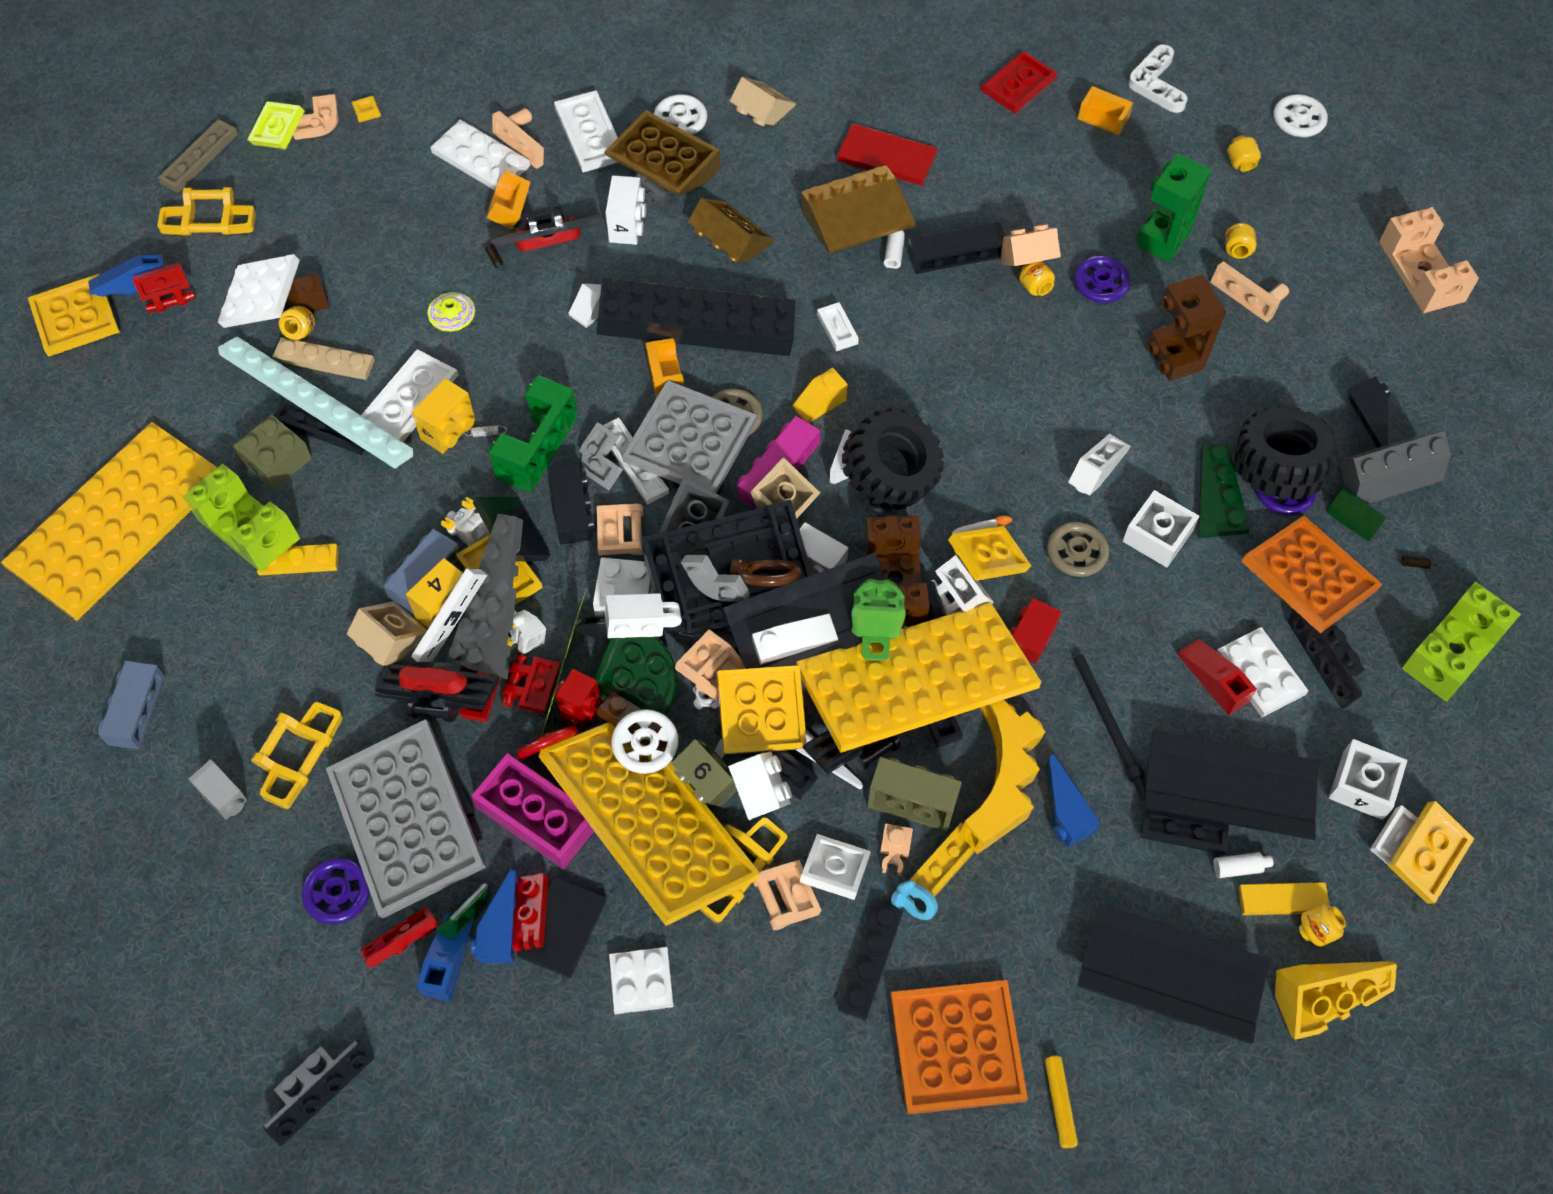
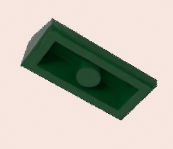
M1344 488L1327 510L1330 516L1366 541H1370L1386 520L1383 514Z
M483 883L473 891L436 928V932L450 940L455 939L487 905V884Z

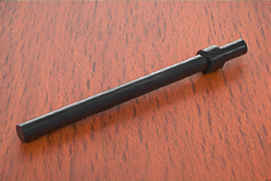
M1079 655L1074 658L1075 664L1127 768L1125 773L1130 783H1134L1142 801H1144L1146 788L1145 774L1141 766L1136 764L1084 655Z

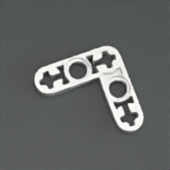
M1159 45L1131 73L1128 85L1133 91L1165 109L1178 113L1184 110L1187 96L1182 91L1157 78L1171 64L1174 50L1170 46ZM1153 66L1156 70L1150 71L1146 67ZM1153 89H1159V90H1161L1163 93H1162V94H1156V93H1154L1152 90H1153Z

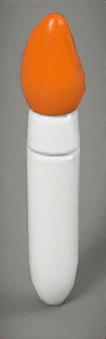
M1004 515L998 516L995 519L959 527L952 534L1005 526L1012 522V518Z

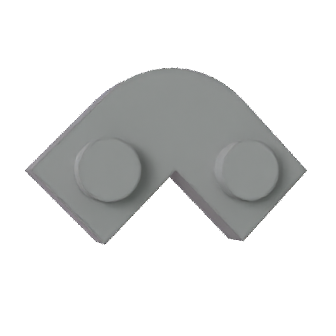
M597 422L580 448L579 452L582 453L581 470L586 472L589 478L610 490L623 470L606 459L619 436Z
M685 555L681 561L694 585L710 598L719 601L740 602L750 597L751 594L740 575H718L707 555Z

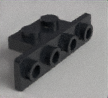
M1295 613L1288 619V624L1340 708H1347L1363 695L1352 677L1359 675L1365 670L1358 654L1352 650L1346 640V635L1338 626H1330L1322 633H1319L1299 613Z
M355 1040L335 1060L320 1046L274 1089L286 1105L263 1126L264 1131L279 1146H282L374 1060V1056L359 1040Z

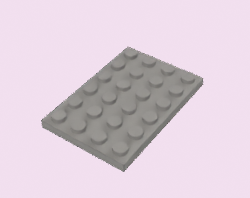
M426 719L326 768L379 917L385 918L486 868L430 722Z

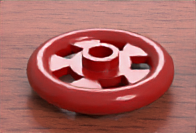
M568 726L553 733L544 734L536 738L537 740L520 748L516 752V757L519 760L534 757L540 754L542 749L576 736L578 729L575 726Z

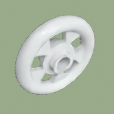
M688 95L667 97L657 105L654 111V115L676 125L691 135L699 132L707 120L705 106L698 99ZM696 109L698 113L691 115L690 110ZM664 111L670 112L669 117H663ZM690 121L694 123L689 127L686 126Z
M1290 95L1281 99L1276 104L1273 113L1278 127L1287 134L1296 137H1310L1318 134L1324 129L1328 119L1324 106L1316 99L1306 95ZM1302 104H1303V105H1307V106H1309V107H1311V108L1308 109L1307 107H1304V106H1301V105H1302ZM1288 105L1293 106L1291 110H1288L1285 107H1287ZM1312 115H1317L1318 121L1312 120ZM1289 117L1292 122L1288 123L1284 118ZM1308 124V127H1309V128H1300V125Z
M637 710L623 717L616 725L611 741L612 750L618 762L626 769L641 774L653 773L667 766L674 758L678 748V733L671 720L662 713L654 710ZM637 722L641 729L631 734L628 728ZM652 722L662 727L658 733L648 728ZM643 739L650 740L648 746H642L640 742ZM659 740L667 742L664 752L657 750ZM631 742L634 751L626 754L623 744ZM639 755H652L651 762H639Z

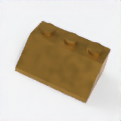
M701 198L688 221L694 227V232L702 237L709 238L712 246L727 252V257L736 263L740 261L750 262L775 240L724 201Z

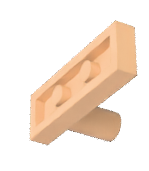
M523 109L509 117H506L500 111L492 114L493 133L518 154L527 158L536 169L541 167L544 159V148L519 128L532 120L529 110Z
M1224 261L1217 266L1210 282L1265 322L1273 318L1281 300L1289 294V289L1285 284H1278L1270 292L1265 291Z

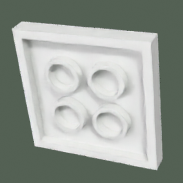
M292 254L238 265L225 303L221 309L218 323L226 328L280 318L300 260Z

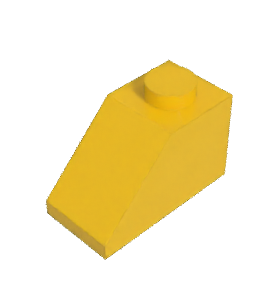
M831 368L810 382L792 408L804 421L810 423L847 400L848 384L834 368Z

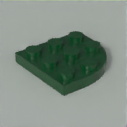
M656 636L611 638L594 679L597 681L601 700L605 701L615 692L642 710H654L666 717L677 689V671L674 660L668 648Z

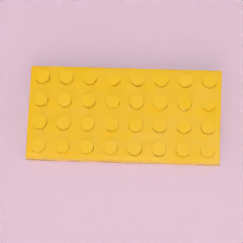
M151 422L1 563L18 578L74 620L78 621L191 511L182 496L217 467Z
M991 602L976 606L965 612L960 611L901 629L900 636L890 639V655L886 661L865 660L862 657L861 643L849 649L839 648L796 662V666L800 665L801 679L840 753L1038 689L1041 684V680ZM873 642L869 644L868 650L873 654H880L883 652L884 647L878 642Z
M605 723L540 751L539 758L665 926L755 882L759 878L760 872L706 804L701 803L693 794L694 789L688 782L684 784L675 775L674 771L676 768L671 762L661 770L647 774L632 772L618 762L613 753L611 743L616 726L611 723ZM631 742L623 744L626 754L634 751ZM651 754L646 756L639 755V762L652 761Z

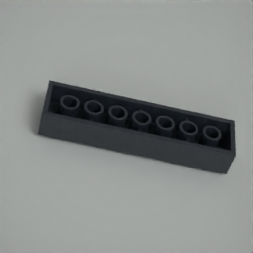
M602 277L597 335L650 341L674 338L676 344L790 356L794 341L795 300Z

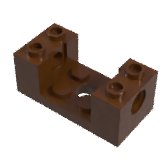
M1203 274L1166 285L1162 297V306L1165 311L1171 313L1174 324L1151 331L1147 342L1149 354L1151 356L1154 355L1158 362L1159 371L1165 374L1169 382L1204 370L1226 314L1225 308Z
M919 515L866 518V555L876 553L885 580H888L891 576H898L902 579V582L896 585L905 597L904 607L906 616L903 626L908 628L927 622L929 599L927 583H922L919 549L921 532Z

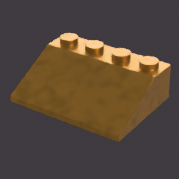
M646 110L604 151V154L679 196L706 184L720 170V150Z
M886 165L801 191L803 215L829 254L915 227L914 218L899 184Z

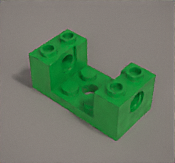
M1177 153L1172 161L1168 160L1166 162L1162 175H1157L1150 187L1153 190L1150 200L1160 206L1158 209L1154 208L1148 217L1149 222L1147 224L1143 223L1140 226L1136 235L1139 237L1137 247L1170 263L1192 232L1212 169Z
M538 375L534 382L527 386L525 391V397L527 398V403H529L528 411L531 412V421L540 425L537 431L530 435L528 443L501 433L498 439L491 443L488 452L496 480L532 493L578 418L574 390Z

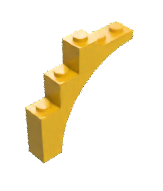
M1005 700L980 707L991 729L996 748V774L990 795L983 805L964 822L960 830L962 837L977 854L1027 820L1034 808L1029 797L1025 793L1020 792V790L1034 781L1040 769L1035 759L1026 753L1040 743L1046 731L1036 718H1033L1028 711L1019 717L1015 708L1011 704H1007Z

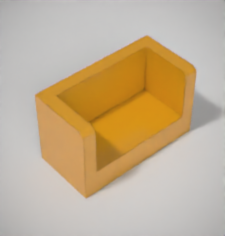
M1092 86L1081 103L1078 119L1119 135L1130 117L1133 102Z
M505 170L497 182L486 218L509 229H513L520 218L531 182Z
M675 339L647 342V359L655 396L659 395L667 380L684 386L683 375L680 372L676 355Z

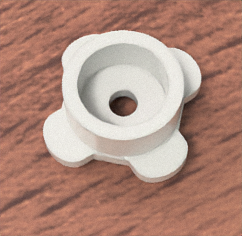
M696 685L694 686L693 692L696 694L694 706L697 709H702L703 707L715 709L719 707L718 701L710 696L705 698L706 694L695 688Z

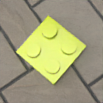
M266 102L247 140L257 146L286 149L297 125L300 123L304 110L299 105Z

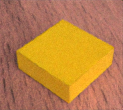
M373 96L352 102L359 122L381 116Z

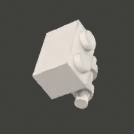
M957 555L935 571L943 583L938 585L935 580L931 581L937 587L946 615L957 613L961 610L965 612L989 602L994 603L979 580L975 581L961 558ZM948 592H950L953 598L955 599V601L952 604L946 597Z

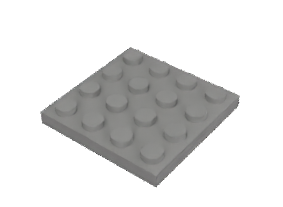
M667 380L622 455L623 462L678 484L681 483L684 477L717 493L757 422V415Z

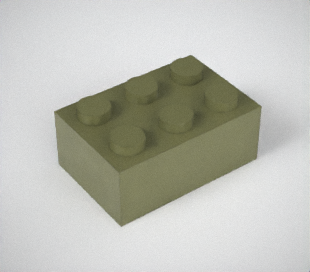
M880 757L870 786L867 807L948 832L962 782L948 774L938 775L931 773L922 766L912 767L902 764L896 758L888 757L885 759Z

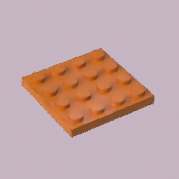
M1305 515L1247 553L1241 560L1242 563L1319 633L1325 631L1377 592L1383 585Z
M1008 980L891 992L890 997L907 1115L1019 1103L1028 1100Z

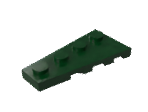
M1228 443L1203 445L1201 450L1198 538L1248 534L1250 527Z

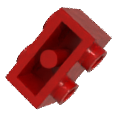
M572 669L565 681L562 680L557 686L555 695L562 720L569 726L576 727L578 725L585 729L588 723H593L598 716L597 711L601 704L599 689L596 680Z

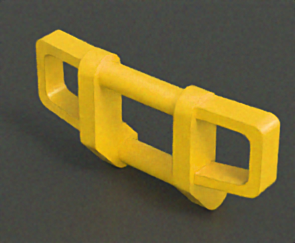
M224 187L223 190H193L192 188H184V206L161 208L157 225L162 234L192 235V233L222 232L223 235L250 233L254 230L256 212L253 206L234 205L232 187ZM223 199L224 207L221 223H194L195 200ZM234 215H249L247 223L233 224ZM169 216H182L181 226L166 225V220Z
M315 702L300 723L289 715L279 713L275 720L277 722L259 753L255 752L251 759L254 764L269 772L260 790V795L264 800L284 809L291 807L309 781L307 777L324 748H328L331 744L332 738L343 720L340 711ZM319 712L334 717L325 734L308 727ZM286 729L295 735L314 742L298 772L269 759ZM277 777L294 784L284 799L269 794Z
M762 818L746 834L728 824L724 826L737 845H740L756 859L753 865L759 872L765 866L768 867L774 860L773 856L787 839L786 833L767 818ZM762 826L778 837V842L769 853L750 838ZM750 884L727 895L731 901L721 914L714 913L707 906L699 910L713 922L720 923L736 903L739 904L744 898L743 893Z

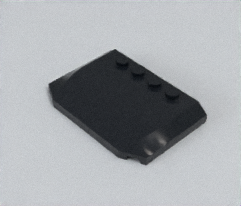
M791 499L712 521L644 536L639 539L654 593L661 594L662 602H676L679 605L681 624L676 627H664L666 630L696 635L708 630L711 631L729 626L723 608L737 603L715 600L702 593L694 585L681 564L685 555H707L718 575H730L733 559H743L746 562L765 559L789 561L801 569V576L798 580L812 575ZM761 570L752 572V574L762 576H773L788 573L780 570ZM745 583L751 594L749 598L781 587L754 586Z

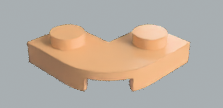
M335 94L312 97L314 114L302 115L300 123L293 133L295 140L323 136L336 127L339 117Z

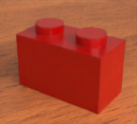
M1034 598L1029 606L1024 605L1017 618L1020 620L1018 627L1012 626L1010 633L1027 660L1037 664L1059 622L1062 611Z

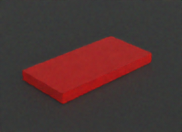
M852 124L837 155V161L867 170L886 165L895 178L923 186L937 155L938 148Z

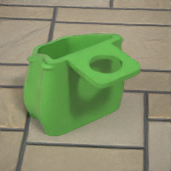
M868 579L854 593V605L851 612L852 632L856 636L862 637V657L865 660H888L890 655V639L897 638L901 634V628L906 616L904 607L905 597L900 588L891 580L879 581ZM878 642L883 645L884 650L880 654H873L868 650L869 644Z

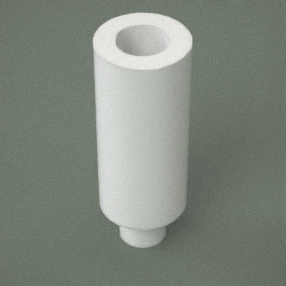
M903 231L889 234L887 237L884 265L887 268L897 269L901 266L905 237Z
M1260 852L1214 858L1213 866L1217 878L1263 873L1266 867H1273V859L1271 855L1262 856Z

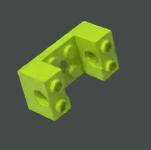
M223 463L182 496L200 523L260 572L300 539L286 513L272 502H268L265 506L249 495L239 476Z
M1474 582L1446 618L1415 650L1402 669L1447 702L1521 614L1480 584ZM1449 644L1458 645L1462 653L1452 652Z

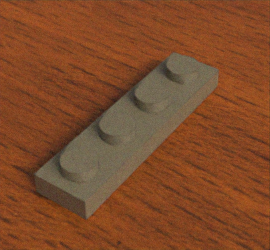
M218 119L158 177L160 184L179 193L238 135L236 128Z

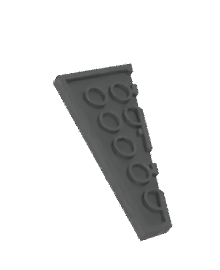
M503 514L497 515L479 569L485 572L487 577L462 614L445 663L460 664L470 671L496 675L499 678L508 680V670L505 669L506 657L510 656L511 646L507 645L508 633L513 629L516 589L513 588L514 577L518 576L519 567L515 565L516 553L520 551L523 527V520Z

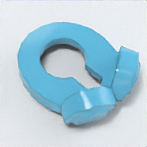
M910 880L896 887L897 890L891 898V903L894 907L898 909L904 907L912 916L921 920H929L937 913L938 904L934 896L924 887L917 885L915 881ZM910 895L914 898L922 899L926 904V911L918 910Z

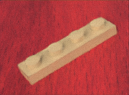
M286 338L280 339L273 354V359L278 363L367 380L375 361L373 355Z

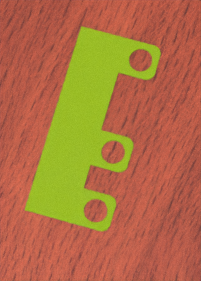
M573 627V631H572V634H571V637H570V641H569V644H568V647H567V651H568V648H569V645H570V642H571V638H572V635H573V632H574V627ZM553 694L552 701H551V704H550V707H549V711H548V714H547V717H546V721H547V718H548V715H549V712H550V708H551V705H552V702H553L554 694Z

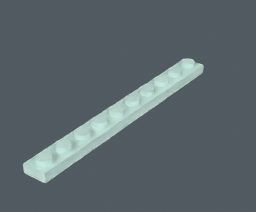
M235 337L218 347L220 356L394 469L413 457V449L239 337Z

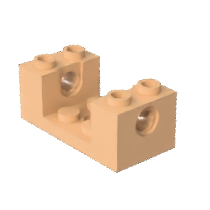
M1433 207L1390 218L1379 241L1423 313L1466 302L1479 279L1467 260L1455 263L1452 267H1449L1434 242L1444 224ZM1418 266L1426 267L1428 271L1421 270Z

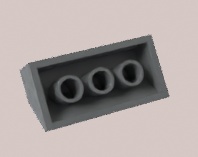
M1445 431L1424 433L1338 461L1346 490L1366 504H1370L1443 481L1451 453Z
M683 477L659 533L722 518L730 500Z

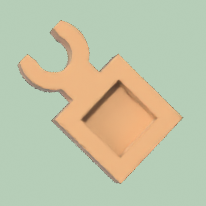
M885 824L880 853L888 854V856L882 862V873H886L887 865L895 864L898 868L897 875L900 876L902 874L903 861L900 857L908 858L913 828Z

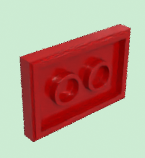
M1022 51L983 84L981 92L1015 114L1057 78V72L1025 51Z

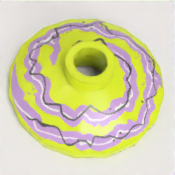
M450 292L435 298L429 305L427 313L429 321L434 327L442 331L452 332L461 330L470 324L474 319L475 307L473 301L468 296L462 293Z

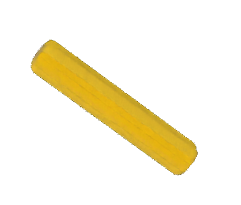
M1051 1056L1046 1058L1045 1066L1060 1146L1066 1149L1076 1147L1078 1141L1062 1058L1060 1056Z

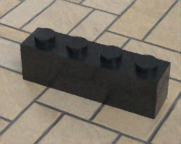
M1000 221L962 227L950 231H940L934 234L918 235L909 238L908 255L915 274L1001 258L1003 239L1006 236Z

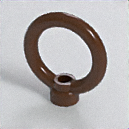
M733 559L730 575H740L744 583L749 585L771 587L786 585L798 580L801 576V569L796 564L784 560L765 559L746 562L743 559ZM761 570H780L788 572L785 574L773 576H762L752 574V572Z

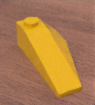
M1393 961L1309 964L1276 970L1275 998L1291 1037L1296 1040L1320 1034L1328 1029L1326 1023L1339 1017L1343 1021L1350 1017L1349 1010L1357 1005L1362 1004L1367 1007L1395 990L1397 964Z

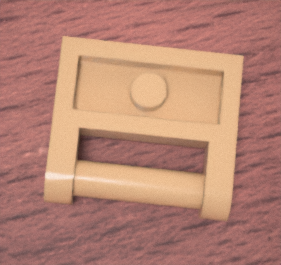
M641 504L597 506L599 555H643L639 540L642 537L641 517L644 514ZM623 516L631 517L632 542H624Z
M800 860L761 871L759 878L753 882L754 886L759 888L771 917L770 924L773 930H779L787 925L818 916L821 912L811 886L800 882L803 872ZM775 880L788 913H781L769 881Z

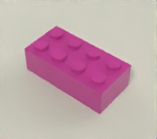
M508 753L471 796L476 809L562 869L567 867L594 832L565 792Z

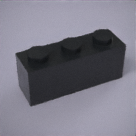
M579 463L549 467L560 545L591 540L590 531L594 530L592 515L587 516L586 510L591 509L589 493L584 494L583 489L588 487L586 472H581Z

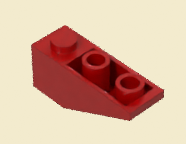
M1200 639L1177 654L1228 716L1248 704L1257 690L1239 667Z

